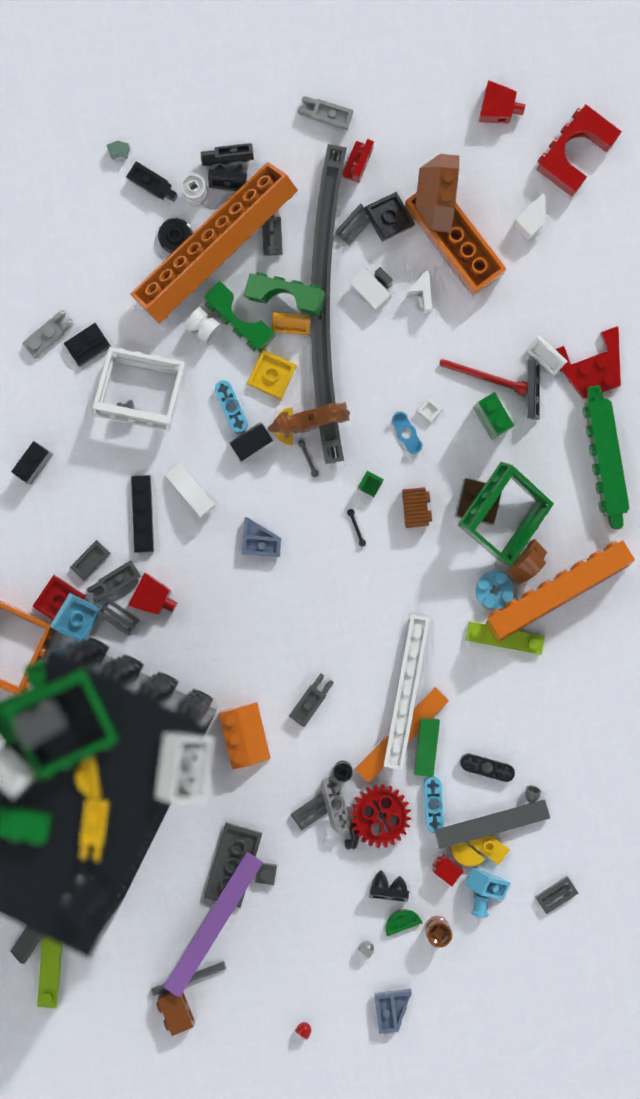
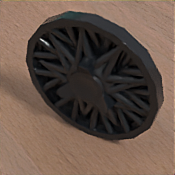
M170 218L160 226L158 241L165 251L173 253L193 234V231L185 220Z

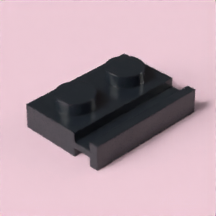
M93 323L64 342L65 347L79 367L111 347L96 323Z

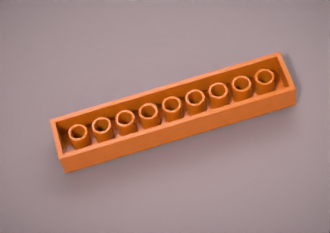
M267 162L136 287L130 295L160 324L204 280L208 279L230 255L235 253L255 231L263 226L273 214L278 212L280 207L293 197L298 190L288 175Z

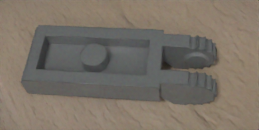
M132 560L99 579V582L86 590L90 593L102 586L105 592L93 599L94 603H97L142 576Z
M322 673L309 686L289 714L290 718L303 727L306 726L334 683L330 680L322 692L316 687L324 677Z

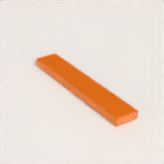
M436 687L414 708L408 742L418 733L420 717L433 718L448 703L449 700ZM389 734L355 768L368 783L384 768Z

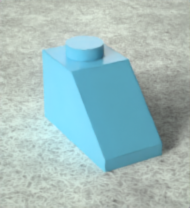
M472 868L467 876L465 886L481 896L504 900L511 883L484 870Z

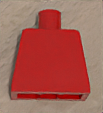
M488 80L479 122L508 124L512 114L523 116L526 104L515 102L517 95L515 90Z
M144 573L128 606L159 615L163 608L173 613L178 602L168 598L172 591L150 574Z

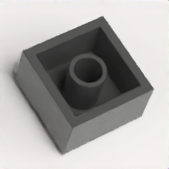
M47 699L36 705V711L30 714L28 710L15 719L17 722H15L13 728L26 750L67 726L68 722L55 700L50 702Z

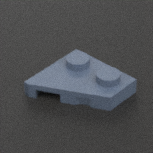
M245 517L241 554L280 557L282 538L250 518Z
M411 989L374 993L379 1034L399 1032L409 998L412 995Z

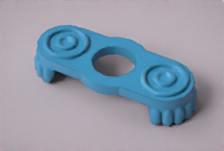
M405 412L395 413L392 418V424L397 430L398 438L404 443L409 453L417 454L422 450L423 445L416 435V429L410 424ZM404 428L412 430V436L409 439H405L401 435V431Z

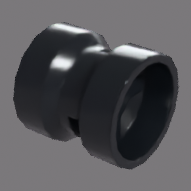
M342 760L334 765V777L338 781L347 782L350 780L353 771L349 762Z

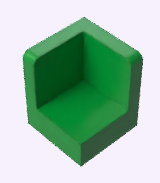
M366 471L357 489L374 498L384 479Z

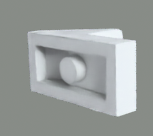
M425 271L407 292V295L422 294V296H419V308H423V313H431L432 311L429 271Z

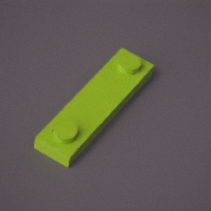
M469 621L465 640L542 655L545 636L517 631L497 643L487 625Z
M45 936L42 937L37 1007L57 1008L62 945Z

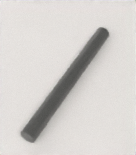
M225 962L195 972L189 983L225 970ZM165 983L151 988L153 996L168 991L163 987Z

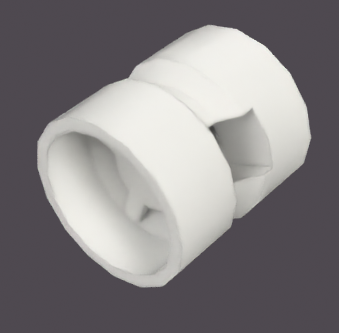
M188 174L182 179L181 190L185 200L191 205L202 204L208 196L204 179L198 174Z
M199 307L191 314L184 327L193 334L197 333V337L207 344L215 336L221 324L214 318H207L208 314Z

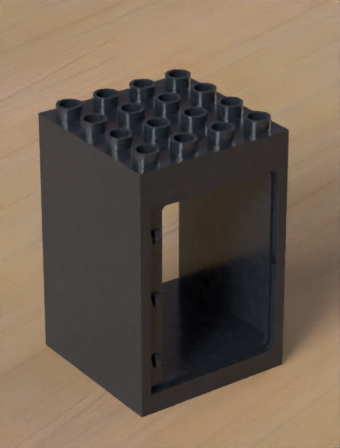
M91 637L88 640L82 639L81 642L76 640L74 643L67 642L64 647L50 650L44 662L45 686L85 668L118 736V741L115 742L116 745L107 750L101 748L95 751L101 798H90L77 786L76 771L80 763L84 761L83 758L75 761L76 764L66 770L63 767L56 770V774L48 779L43 777L35 778L24 791L14 798L0 787L1 806L53 814L49 840L45 844L42 843L41 846L31 845L29 841L25 840L11 842L8 841L7 837L0 836V914L87 958L91 957L115 918L171 805L170 802L155 798L164 733L205 736L217 711L210 707L214 698L193 688L186 695L175 689L179 682L177 679L158 671L157 675L153 674L150 677L141 672L144 663L126 654L113 659L106 655L110 647ZM82 681L46 698L50 702L56 701L68 723L66 727L35 744L31 749L40 767L43 768L108 737ZM18 739L7 744L4 743L3 747L8 745L30 765ZM88 798L109 801L104 843L99 862L94 861L95 845L88 844L86 860L80 858L82 847L80 842L86 800ZM90 873L109 886L110 890L81 928L61 913L64 909L62 903L69 893L73 896L77 891V888L74 886L82 876L86 878Z

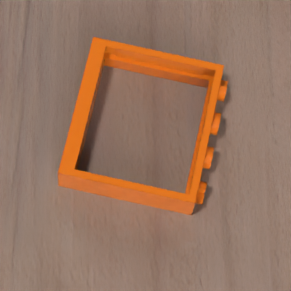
M0 600V608L46 628L29 665L38 662L40 658L43 659L47 652L45 646L48 640L51 641L55 634V630L50 627L51 623ZM26 673L19 686L0 678V688L15 695L30 688Z

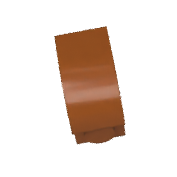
M535 539L529 541L524 553L518 556L512 567L508 566L506 572L518 585L528 581L546 564L544 557L547 551Z

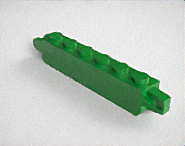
M600 385L587 388V402L584 403L585 407L582 408L584 418H587L588 423L586 434L587 437H590L591 441L589 452L594 459V464H592L593 474L597 476L598 483H595L597 494H600L599 510L600 513H603V516H608L611 528L620 530L624 524L623 513H627L630 507L612 402L609 399H604Z

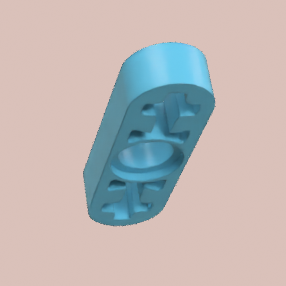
M219 381L215 386V392L227 420L235 433H243L247 430L248 422L233 388L228 381ZM220 386L229 387L227 394L229 397L233 395V398L226 399L223 392L219 393ZM235 402L237 409L234 412H228L226 410L227 403ZM237 415L240 422L244 421L243 428H234L236 421L234 417L232 419L229 417Z
M429 776L424 781L425 820L427 829L435 833V829L444 826L442 784L436 776ZM431 780L438 784V786L434 787L435 794L439 793V796L430 795L427 797L428 793L431 794V788L427 787ZM432 799L439 801V807L435 810L428 807V803ZM440 812V815H436V820L440 824L433 828L432 825H429V823L433 822V816H428V813L436 814Z

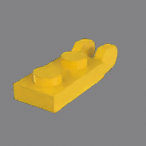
M89 798L86 800L80 842L82 843L80 858L86 860L88 856V844L95 845L94 861H100L109 801Z

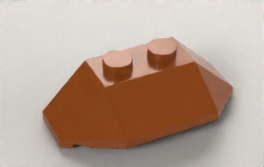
M439 154L419 168L415 208L431 231L451 233L459 177L460 156Z

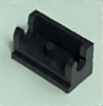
M259 422L229 442V444L242 462L272 442L273 439L264 425Z

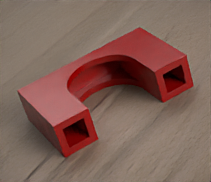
M587 104L582 109L577 108L572 115L573 121L570 124L566 123L560 131L562 133L560 138L557 139L555 137L549 145L550 151L547 154L543 153L537 161L539 165L536 170L571 197L581 187L587 176L568 162L565 156V144L571 139L583 137L591 140L607 153L622 133L621 130Z

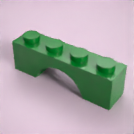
M261 272L249 274L244 291V296L248 300L267 304L272 297L287 293L295 297L297 308L302 313L320 316L326 296L320 286L315 284L305 286L297 280L287 282L279 276L269 278L268 275Z
M220 280L204 296L206 301L204 305L211 312L215 310L220 315L218 318L225 325L229 323L234 328L232 331L239 338L243 336L248 341L246 345L252 351L257 350L260 353L276 337L275 333L262 320L255 323H245L234 316L232 312L234 294Z

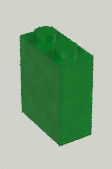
M495 392L474 405L473 409L491 440L514 427L512 420Z

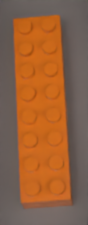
M616 540L603 549V552L598 550L586 559V562L581 560L575 563L569 572L566 569L561 571L553 581L548 579L537 587L538 590L530 589L523 594L519 601L515 598L506 604L505 609L500 611L498 608L489 613L486 625L496 642H500L629 567L635 561V558L622 540L619 543Z

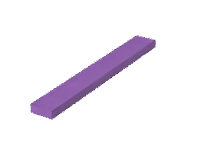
M249 852L245 854L163 986L165 989L180 998L260 869L263 861Z

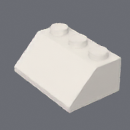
M164 733L155 798L170 803L205 802L214 738L183 733Z

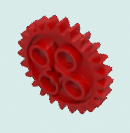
M375 784L373 785V790L366 787L367 793L365 794L360 791L361 798L354 797L357 804L350 805L355 809L349 812L350 815L354 816L349 822L355 823V826L351 829L358 830L356 837L363 836L361 842L365 843L369 840V846H372L374 842L377 848H380L381 843L385 848L388 847V842L391 845H395L394 839L401 841L400 833L407 834L403 830L404 827L410 828L406 820H412L411 817L407 816V813L411 812V810L405 808L409 802H402L405 796H397L399 790L396 789L392 792V786H388L386 790L384 784L380 785V789ZM386 797L389 804L386 808H383L381 800ZM373 800L376 802L377 809L372 803ZM370 806L372 813L366 817L364 815V808ZM378 811L384 813L382 820L377 819V816H379ZM392 815L397 819L394 826L389 824V818ZM383 822H384V824H385V825L387 826V828H388V831H387V832L385 831ZM374 824H378L380 827L377 834L372 833V826Z

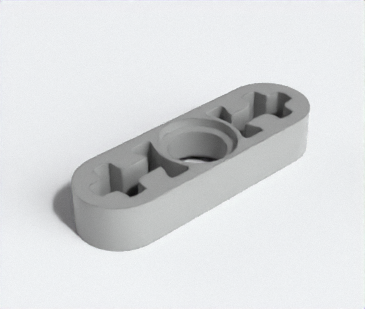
M333 776L326 777L321 782V790L331 827L335 832H345L350 827V819L340 782ZM329 782L333 783L334 787L327 788V784ZM333 793H336V794H337V795H335V796L329 797V794H333ZM333 799H337L340 803L337 810H334L331 806ZM342 812L341 815L334 816V813ZM344 821V824L338 826L337 822Z

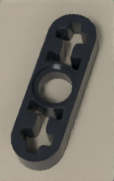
M465 753L460 758L461 767L471 773L503 782H509L515 776L514 768L507 763L471 753ZM471 757L473 762L478 763V759H480L478 770H475V765L466 767L464 760H468ZM485 762H490L493 766L492 771L489 773L482 771V765ZM496 765H499L498 769L500 770L508 768L511 774L506 775V778H504L502 773L497 772L495 776Z

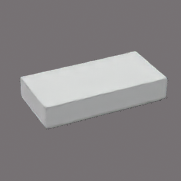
M540 335L526 350L553 376L568 362Z

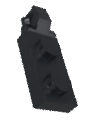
M251 143L214 147L215 150L201 152L202 166L254 160L253 145Z
M137 161L126 176L127 180L158 199L164 200L166 197L175 202L178 197L177 193L171 189L172 185L168 180Z

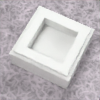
M428 397L416 412L431 424L443 408Z

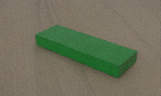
M420 717L413 773L416 776L434 777L440 726L439 719Z

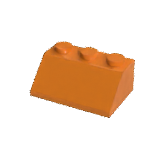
M258 702L219 712L232 770L271 758Z

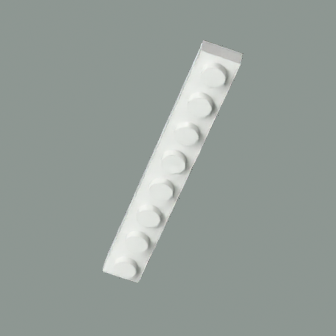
M411 614L384 767L403 770L430 617Z

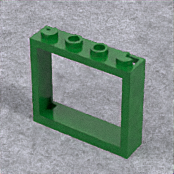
M500 462L458 523V526L497 560L512 567L554 503L513 465ZM512 479L536 502L503 551L500 552L482 537L476 529L509 480Z
M85 668L3 707V711L37 779L41 777L48 779L56 774V770L62 767L66 770L76 764L75 761L81 758L87 760L96 755L95 751L101 748L103 750L110 749L118 741V736ZM82 681L108 737L41 768L31 747L26 750L13 728V725L17 722L14 713Z

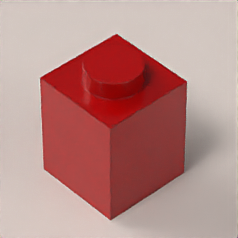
M445 854L441 857L438 856L432 864L433 873L452 887L464 872L461 866Z

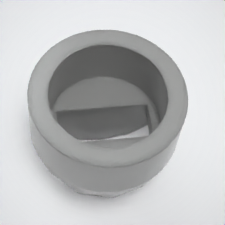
M369 941L362 942L357 948L368 958L374 952V946Z

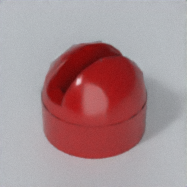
M302 1022L297 1026L295 1032L308 1040L311 1035V1026L306 1022Z

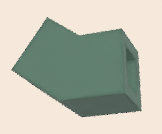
M115 141L106 145L112 160L118 157L128 158L130 151L129 143Z

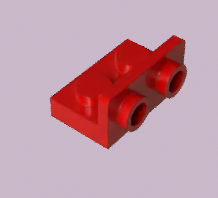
M367 139L365 144L359 141L355 142L342 173L344 178L360 183L374 149V141Z

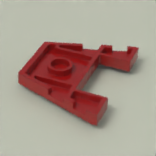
M618 326L600 333L607 351L571 364L564 346L555 349L568 361L560 371L567 377L570 384L583 400L587 399L588 387L600 385L601 391L604 393L621 386Z

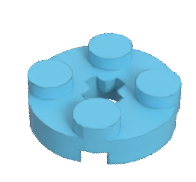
M498 571L485 573L476 585V597L487 608L494 610L502 609L508 602L513 600V582L505 573ZM492 585L500 588L497 596L494 593H490Z

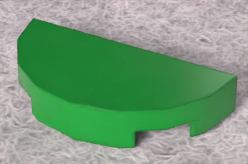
M397 910L387 919L386 934L387 936L422 924L423 921L412 910Z

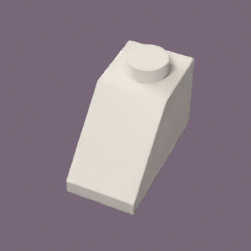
M543 193L513 223L528 241L532 237L536 239L544 231L542 227L545 224L546 196Z

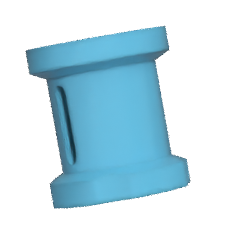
M474 894V910L471 911V914L477 917H488V901L491 898Z

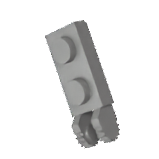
M305 96L302 98L304 104L315 108L314 111L299 108L298 113L300 115L348 131L354 110L321 99L316 100Z
M64 310L59 311L52 319L50 318L22 343L35 359L61 338L64 332L73 325L74 321L72 319L65 321L60 328L56 325L65 317L66 312Z

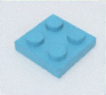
M69 593L50 627L81 642L82 639H86L99 618L97 612L100 608Z

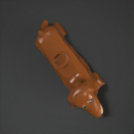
M346 402L331 403L293 414L290 417H287L286 413L281 412L273 423L268 426V431L281 433L287 438L290 436V431L293 433H305L329 423L350 421V412L347 410Z

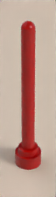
M445 359L439 362L441 367L513 389L517 395L522 397L526 395L528 389V382L522 380L516 383Z

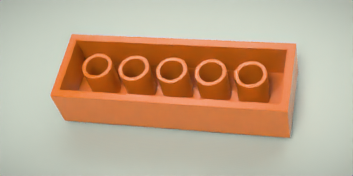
M417 192L406 200L405 207L473 297L505 273L507 268L457 203L455 204L451 233L431 231L415 208Z

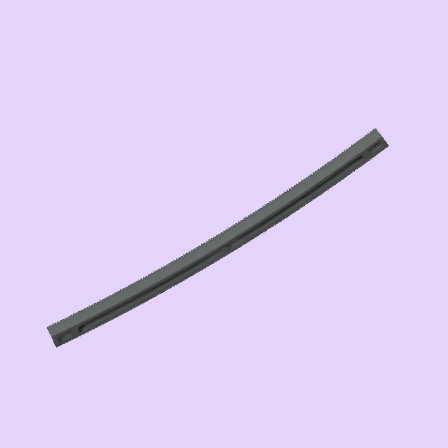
M332 144L327 146L322 172L312 257L311 284L320 286L326 294L322 306L323 320L322 310L320 316H318L319 320H317V316L311 315L312 363L317 408L335 403L330 339V281L336 209L347 148ZM338 422L319 427L325 464L344 461Z

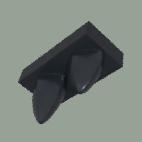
M241 163L232 172L227 171L222 164L213 170L209 169V188L238 191L247 182L246 170Z
M380 870L372 881L369 898L407 902L409 891L407 890L406 882L401 876H398L393 881L391 888L388 889L387 877Z

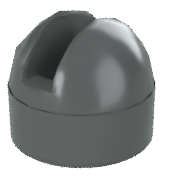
M527 786L525 790L527 801H538L541 790L535 786Z

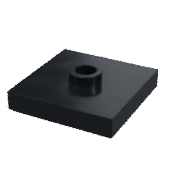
M397 192L373 202L363 209L382 242L415 225Z

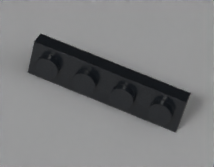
M151 475L131 476L134 553L154 552Z

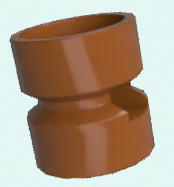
M433 916L427 920L425 931L430 944L438 948L447 946L452 939V931L448 921L441 916Z

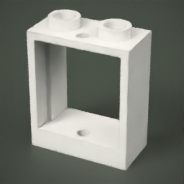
M8 745L0 749V776L3 777V780L0 781V787L14 798L24 791L36 776L31 766Z

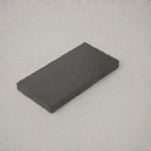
M228 822L225 823L204 898L217 901L245 854L249 852L256 857L262 837L261 832ZM245 893L236 907L241 908Z

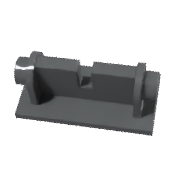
M273 214L262 226L264 256L283 255L281 217H275Z

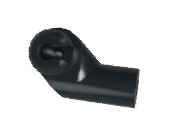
M351 822L349 827L351 839L344 841L347 850L356 849L360 838L356 837L358 830L351 829L355 826V823Z

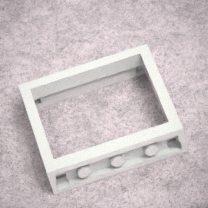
M109 347L93 404L94 417L170 432L185 374V362L176 361V359H166L159 355H146L140 351L131 352L123 348ZM115 362L177 375L167 416L104 403Z

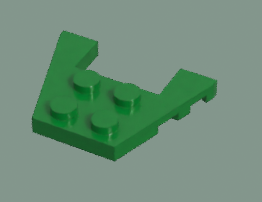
M43 660L23 667L31 689L0 700V738L5 744L17 740V737L3 711V707L45 687ZM46 698L15 712L16 718L28 710L30 714L36 711V705L45 701Z

